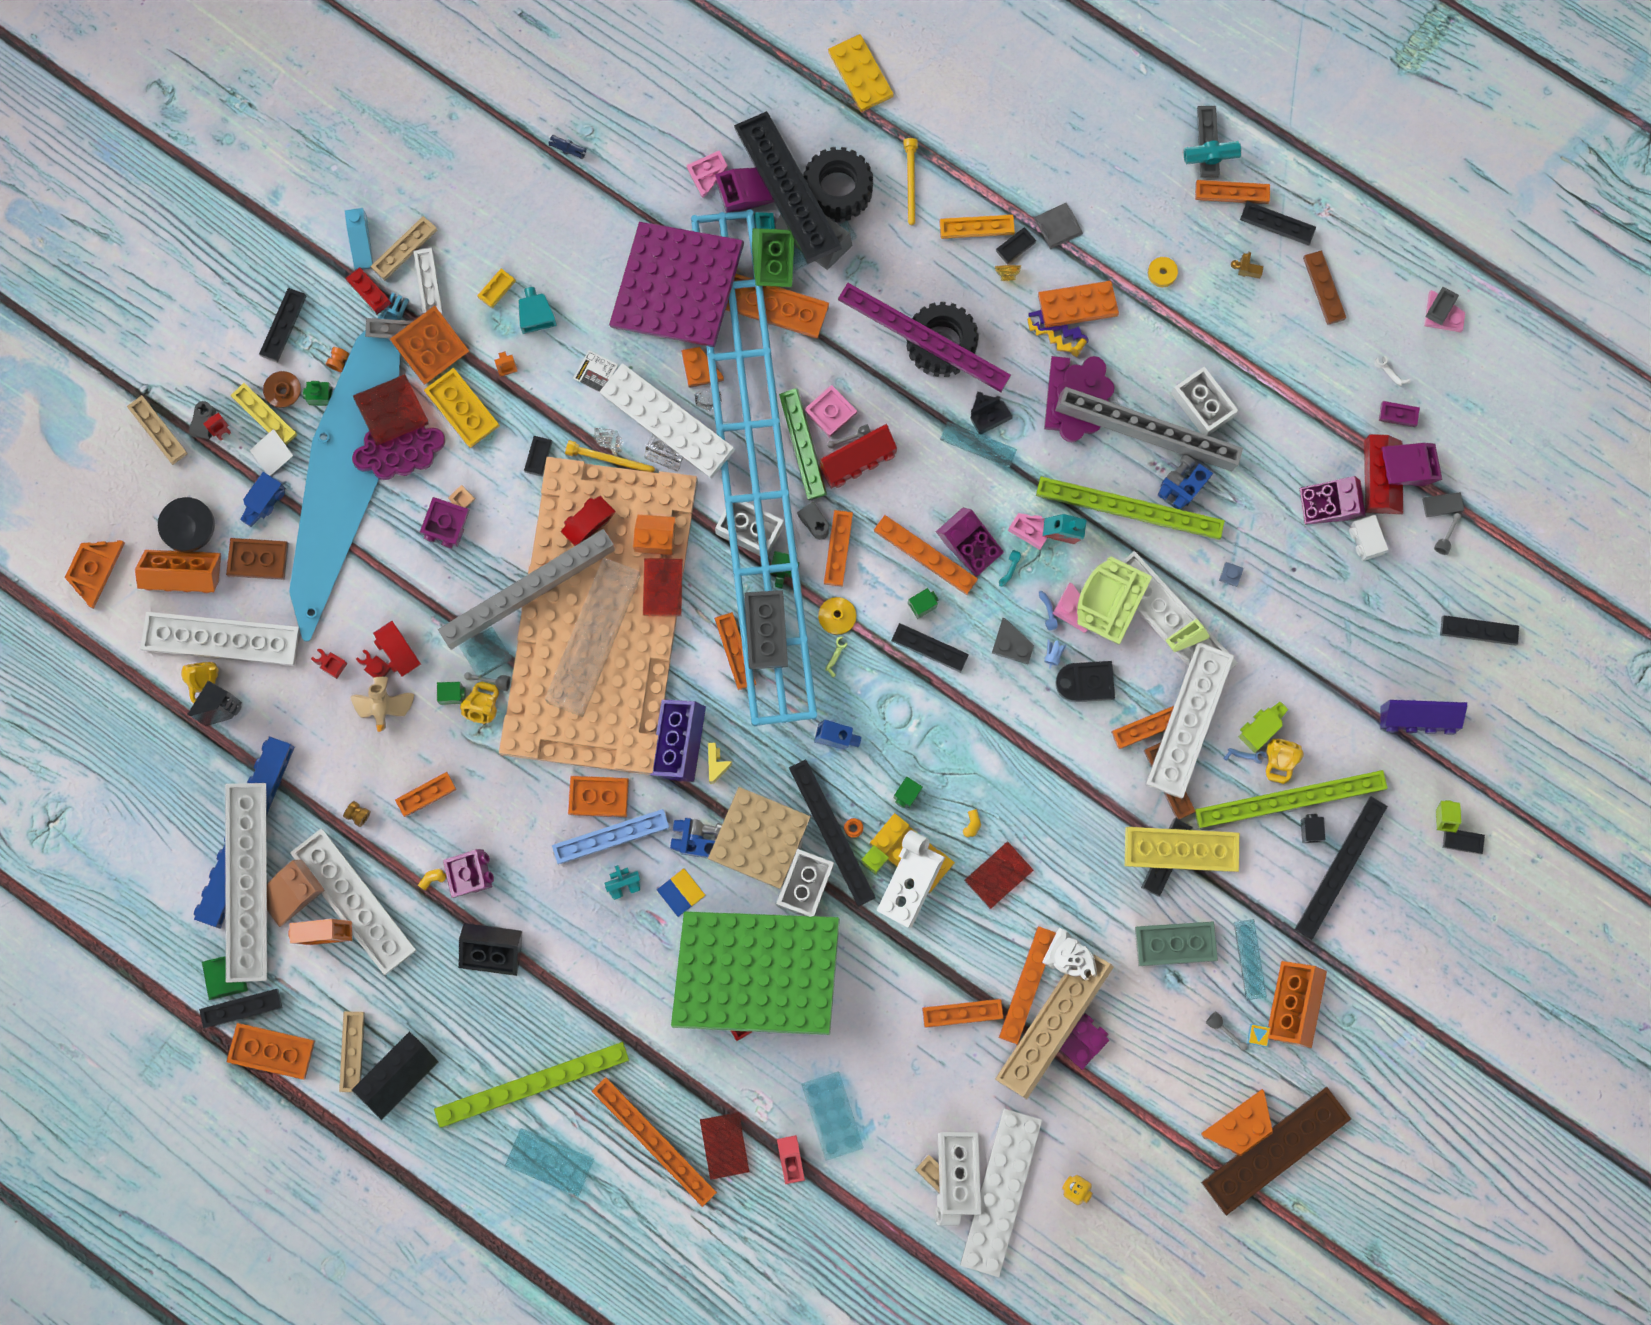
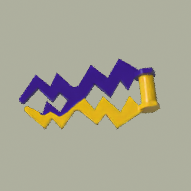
M1041 310L1028 314L1029 317L1039 316L1040 324H1044ZM1027 319L1029 330H1035L1036 336L1048 334L1050 344L1057 343V351L1071 352L1073 356L1077 357L1083 347L1089 342L1088 337L1082 334L1079 326L1068 330L1067 325L1040 329L1039 321L1033 325L1031 319ZM1062 330L1063 338L1073 336V341L1079 339V342L1075 347L1071 346V342L1063 345L1061 335L1054 337V332Z

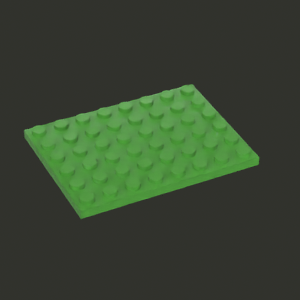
M684 911L671 1020L672 1028L830 1035L839 917Z

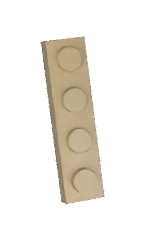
M422 216L370 266L371 269L385 281L414 254L413 251L418 250L437 231V228Z
M142 395L127 406L172 465L188 454Z
M343 1012L339 1092H352V1089L361 1081L365 1012Z

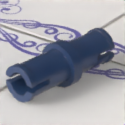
M555 135L550 137L552 142L549 141V146L562 150L564 154H571L580 159L585 157L586 154H583V152H587L586 148L574 144L569 139L566 141Z

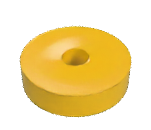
M1158 257L1149 265L1148 278L1157 287H1168L1176 280L1178 275L1177 265L1170 258ZM1160 270H1164L1166 274H1161Z

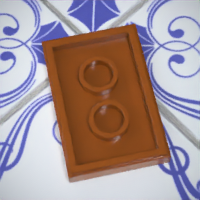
M230 538L226 575L285 580L288 542Z

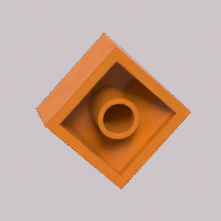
M637 515L633 540L634 552L673 555L676 517Z

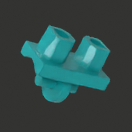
M616 865V872L609 874L613 880L604 883L606 891L610 893L613 900L623 897L621 890L623 886L628 885L630 893L640 891L639 873L635 871L628 874V867L620 870L619 865Z

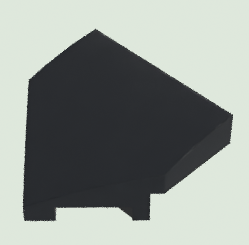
M977 391L970 419L978 434L981 435L1011 420L1012 414L1000 396L992 397Z

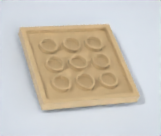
M738 787L708 860L781 889L811 816Z

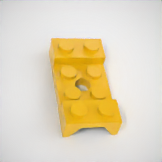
M894 813L871 840L869 845H875L889 857L888 860L898 867L901 860L899 855L903 849V839L910 830H914ZM929 843L928 849L945 857L928 892L930 894L955 862Z

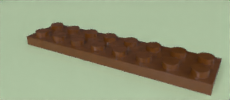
M1326 1086L1273 1126V1133L1242 1156L1235 1155L1205 1178L1201 1184L1224 1215L1227 1216L1344 1126L1351 1118Z

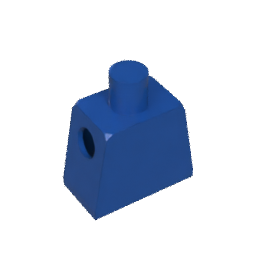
M824 719L818 724L814 743L844 750L849 745L859 747L861 736L852 734V727Z

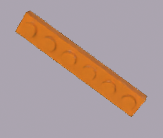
M884 515L875 527V533L965 595H968L978 581V578L888 516Z
M1037 927L998 1038L1018 1045L1045 968V964L1042 962L1056 932Z

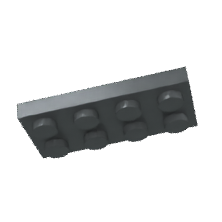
M783 590L744 592L749 669L788 667Z

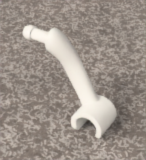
M1386 356L1382 359L1383 363L1379 362L1378 357L1375 359L1374 365L1377 368H1382L1397 385L1402 386V384L1411 382L1410 379L1401 380L1386 364L1388 361Z

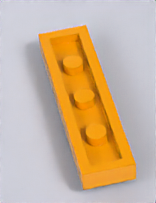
M1013 215L943 218L939 220L941 239L1014 235L1015 233Z

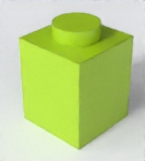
M1451 800L1440 801L1436 809V828L1439 831L1456 833L1461 824L1460 803Z
M873 845L862 858L861 863L876 875L888 861L889 857Z

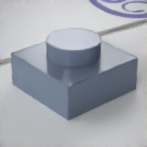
M1225 562L1219 581L1237 587L1244 568Z

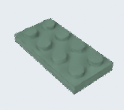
M1214 921L1135 927L1138 966L1218 961Z

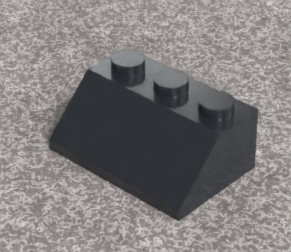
M207 681L187 715L202 725L208 726L232 719L234 715L236 716L240 712L242 702L228 691Z
M464 923L459 936L458 968L517 976L522 948V931Z

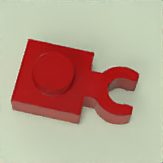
M219 412L209 417L203 423L212 436H216L220 441L223 440L221 436L224 433L231 434V431L228 429L229 425Z
M317 649L321 657L319 659L312 657L311 660L315 664L321 665L320 669L337 679L348 663L331 652L327 656L322 649Z
M367 650L362 651L366 654L365 660L356 658L359 664L367 665L364 671L373 678L385 677L391 670L390 666L377 655L372 659L371 654Z

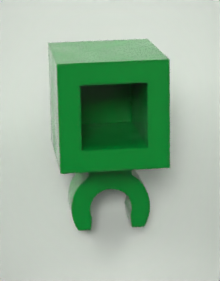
M306 382V388H303V399L306 400L308 405L327 406L332 396L333 388L329 382Z
M774 551L771 565L790 563L789 554ZM791 571L770 573L777 575L775 587L781 589L783 588L784 578H792Z

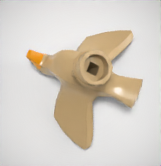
M388 677L373 678L374 684L368 689L369 697L362 695L351 696L352 704L361 718L374 715L378 732L385 730V716L387 714L405 716L414 700L413 693L389 696L386 690Z

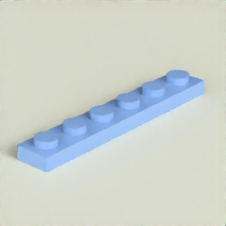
M664 809L554 844L552 848L559 865L669 829L670 827Z

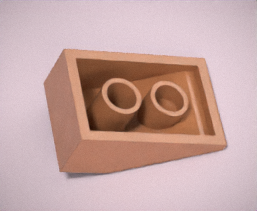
M302 859L292 860L267 884V911L279 927L283 926L325 891Z

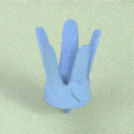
M1048 639L1047 655L1044 662L1050 664L1049 669H1051L1052 665L1059 666L1060 657L1067 644L1059 647V641L1057 640L1053 646V643Z

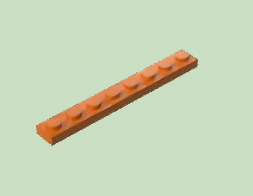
M607 1077L592 1090L593 1094L702 1207L717 1193Z

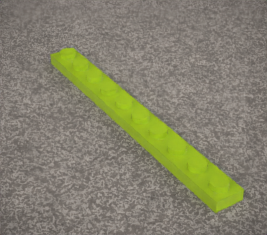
M1041 476L1036 492L1038 497L1218 540L1221 539L1225 520Z
M1380 770L1195 809V816L1198 828L1201 829L1387 790L1388 787L1384 772Z
M620 1042L434 1108L439 1128L628 1062L629 1058L624 1043Z

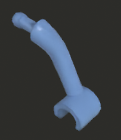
M1039 591V598L1046 605L1049 619L1045 620V626L1048 630H1054L1058 624L1054 614H1052L1051 601L1046 593Z
M1229 748V752L1223 759L1227 761L1230 755L1233 754L1236 757L1252 759L1256 763L1261 764L1262 761L1257 756L1262 755L1266 758L1267 755L1264 751L1251 754Z

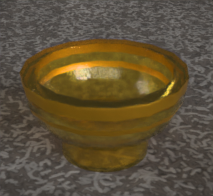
M1021 265L995 266V271L1001 276V281L1016 280V275L1021 270Z

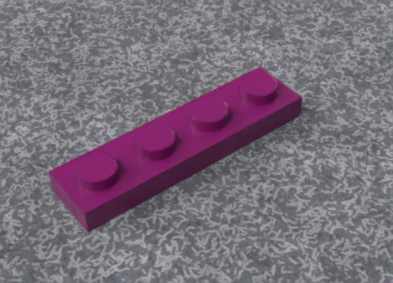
M1051 356L1044 429L1059 431L1061 422L1053 417L1051 409L1053 403L1058 400L1056 390L1064 382L1063 376L1065 370L1070 365V358Z

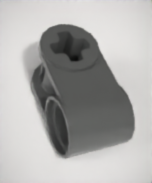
M200 401L195 405L189 429L190 436L211 439L212 434L203 423L209 417L215 415L216 410L206 401Z
M811 502L797 512L802 523L816 539L823 540L828 536L829 524L814 502ZM817 527L824 528V530H817Z

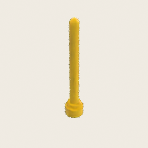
M907 138L903 140V148L907 153L909 225H914V153L918 149V140Z
M569 440L566 446L565 455L577 456V454L640 471H655L653 466L580 447L575 441Z

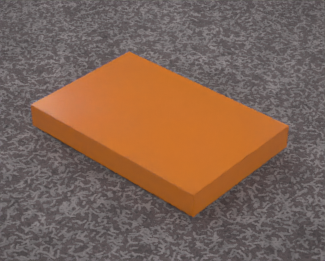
M570 776L568 815L627 817L629 778Z

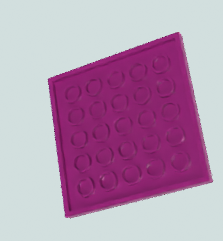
M639 222L609 326L626 331L715 347L744 241Z

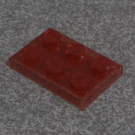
M644 558L643 616H682L683 559Z
M1007 841L964 881L985 905L992 909L1034 870Z
M739 1112L700 1119L710 1180L750 1172Z

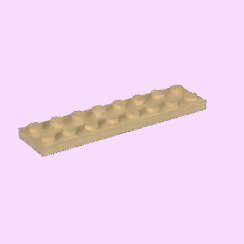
M1094 954L1097 976H1092L1091 971H1088L1086 977L1089 980L1085 981L1081 975L1071 976L1064 974L995 1078L999 1083L1026 1100L1114 968L1112 964Z

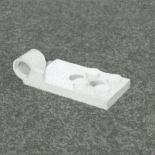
M912 830L903 839V849L899 855L901 860L877 909L878 912L908 928H912L945 859L940 854L928 849L930 842L928 838ZM910 879H913L915 882L912 889L907 888V882ZM904 896L906 904L900 907L899 899Z
M939 1132L940 1194L937 1195L935 1220L938 1226H958L961 1215L981 1214L978 1133ZM957 1147L963 1151L961 1159L955 1156L954 1151ZM957 1168L963 1170L964 1175L962 1179H958L955 1175Z

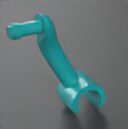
M1015 550L1011 552L1009 560L1012 561L1008 573L999 580L1000 587H1003L1012 578L1017 563L1021 558L1020 552Z

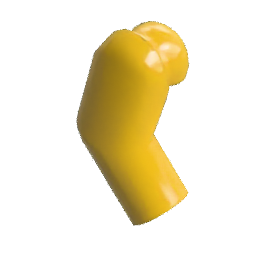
M977 809L968 811L970 823L968 827L963 829V834L967 838L970 836L974 837L981 827Z
M441 869L428 871L418 886L426 891L432 881L444 882L447 877L446 873Z

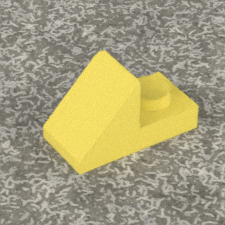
M708 743L710 784H714L732 766V761L717 762L720 759V748H716V743Z

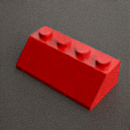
M887 423L820 459L821 473L831 489L833 487L839 488L846 483V480L850 478L856 479L863 474V471L867 469L872 470L881 461H889L895 457L897 447Z
M1369 434L1364 440L1365 513L1403 514V485L1389 484L1382 447L1403 445L1401 440L1390 435Z

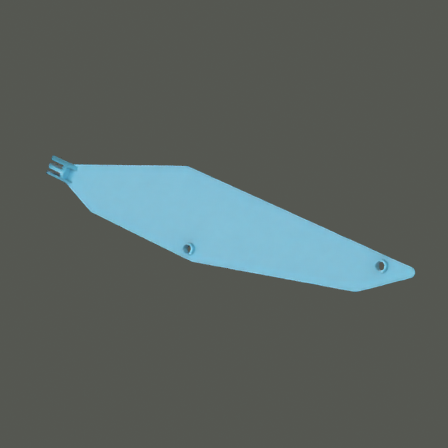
M393 292L391 293V296L389 298L391 303H393L395 298V293ZM398 295L392 309H390L391 305H389L378 319L401 320L409 299H404L400 311L397 312L402 301V296ZM365 331L356 339L311 445L289 588L298 626L304 641H310L379 480L372 470L360 471L355 468L352 461L353 452L357 448L365 446L364 437L368 431L373 429L383 430L390 423L398 424L400 353L389 338L365 337ZM322 435H326L327 439L322 440L320 439V437ZM314 610L315 614L309 616L308 611Z

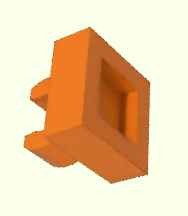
M506 351L498 353L499 358L494 361L500 377L518 372L513 355L507 356Z

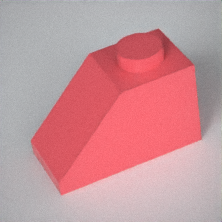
M797 1135L777 1139L785 1184L805 1181Z

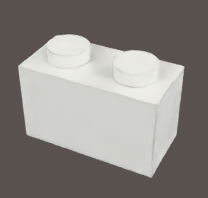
M1376 515L1354 521L1350 525L1349 533L1351 538L1355 539L1357 545L1356 552L1359 557L1361 556L1362 561L1384 555L1388 551Z

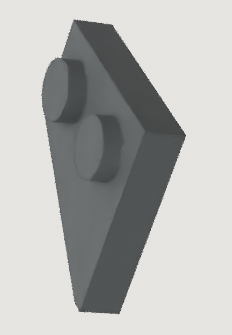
M1002 618L992 654L1028 665L1034 645L1006 618Z

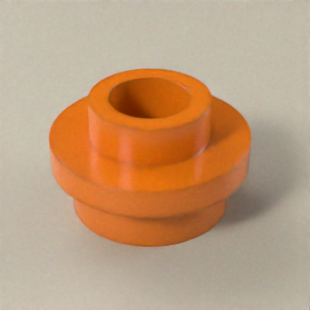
M851 818L846 821L844 831L851 838L859 837L863 832V824L859 819ZM851 825L857 826L855 832L850 830Z

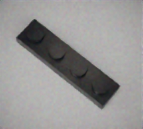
M1249 201L1246 202L1240 218L1241 221L1308 246L1316 230V226Z
M291 288L287 289L259 355L261 357L278 363L307 297L305 293Z
M1443 615L1441 618L1440 635L1516 646L1518 644L1519 626Z
M901 623L898 624L891 639L892 642L960 673L969 654Z
M1177 818L1173 819L1169 829L1192 830L1193 828ZM1150 868L1141 888L1160 897L1173 869Z
M273 989L201 1008L199 1011L203 1028L206 1029L282 1009L283 1007L279 989Z

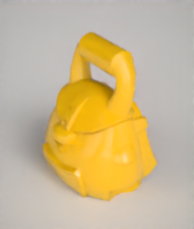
M201 662L182 667V680L189 687V696L192 703L197 699L195 698V693L201 692L207 681L215 684L219 672L215 663Z
M483 681L477 683L470 695L460 704L461 715L473 722L490 723L496 717L497 712L495 703L499 690L496 685ZM478 688L494 692V694L491 696L490 694L479 692Z
M1279 738L1272 739L1267 745L1266 750L1269 757L1266 767L1268 780L1281 784L1288 782L1292 777L1294 767L1304 757L1302 746ZM1273 768H1275L1277 770L1286 771L1287 776L1285 777L1270 772Z

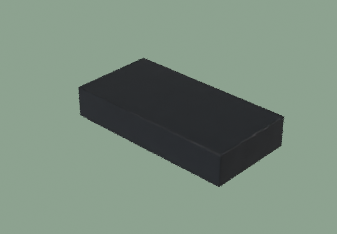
M1024 227L996 248V252L1008 265L1034 245L1036 240Z
M533 436L524 468L525 473L543 477L546 458L549 456L552 445L551 439Z
M1457 830L1456 833L1444 831L1442 848L1483 854L1485 835Z

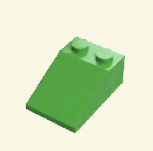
M752 228L755 285L792 287L794 238L791 232L782 229Z

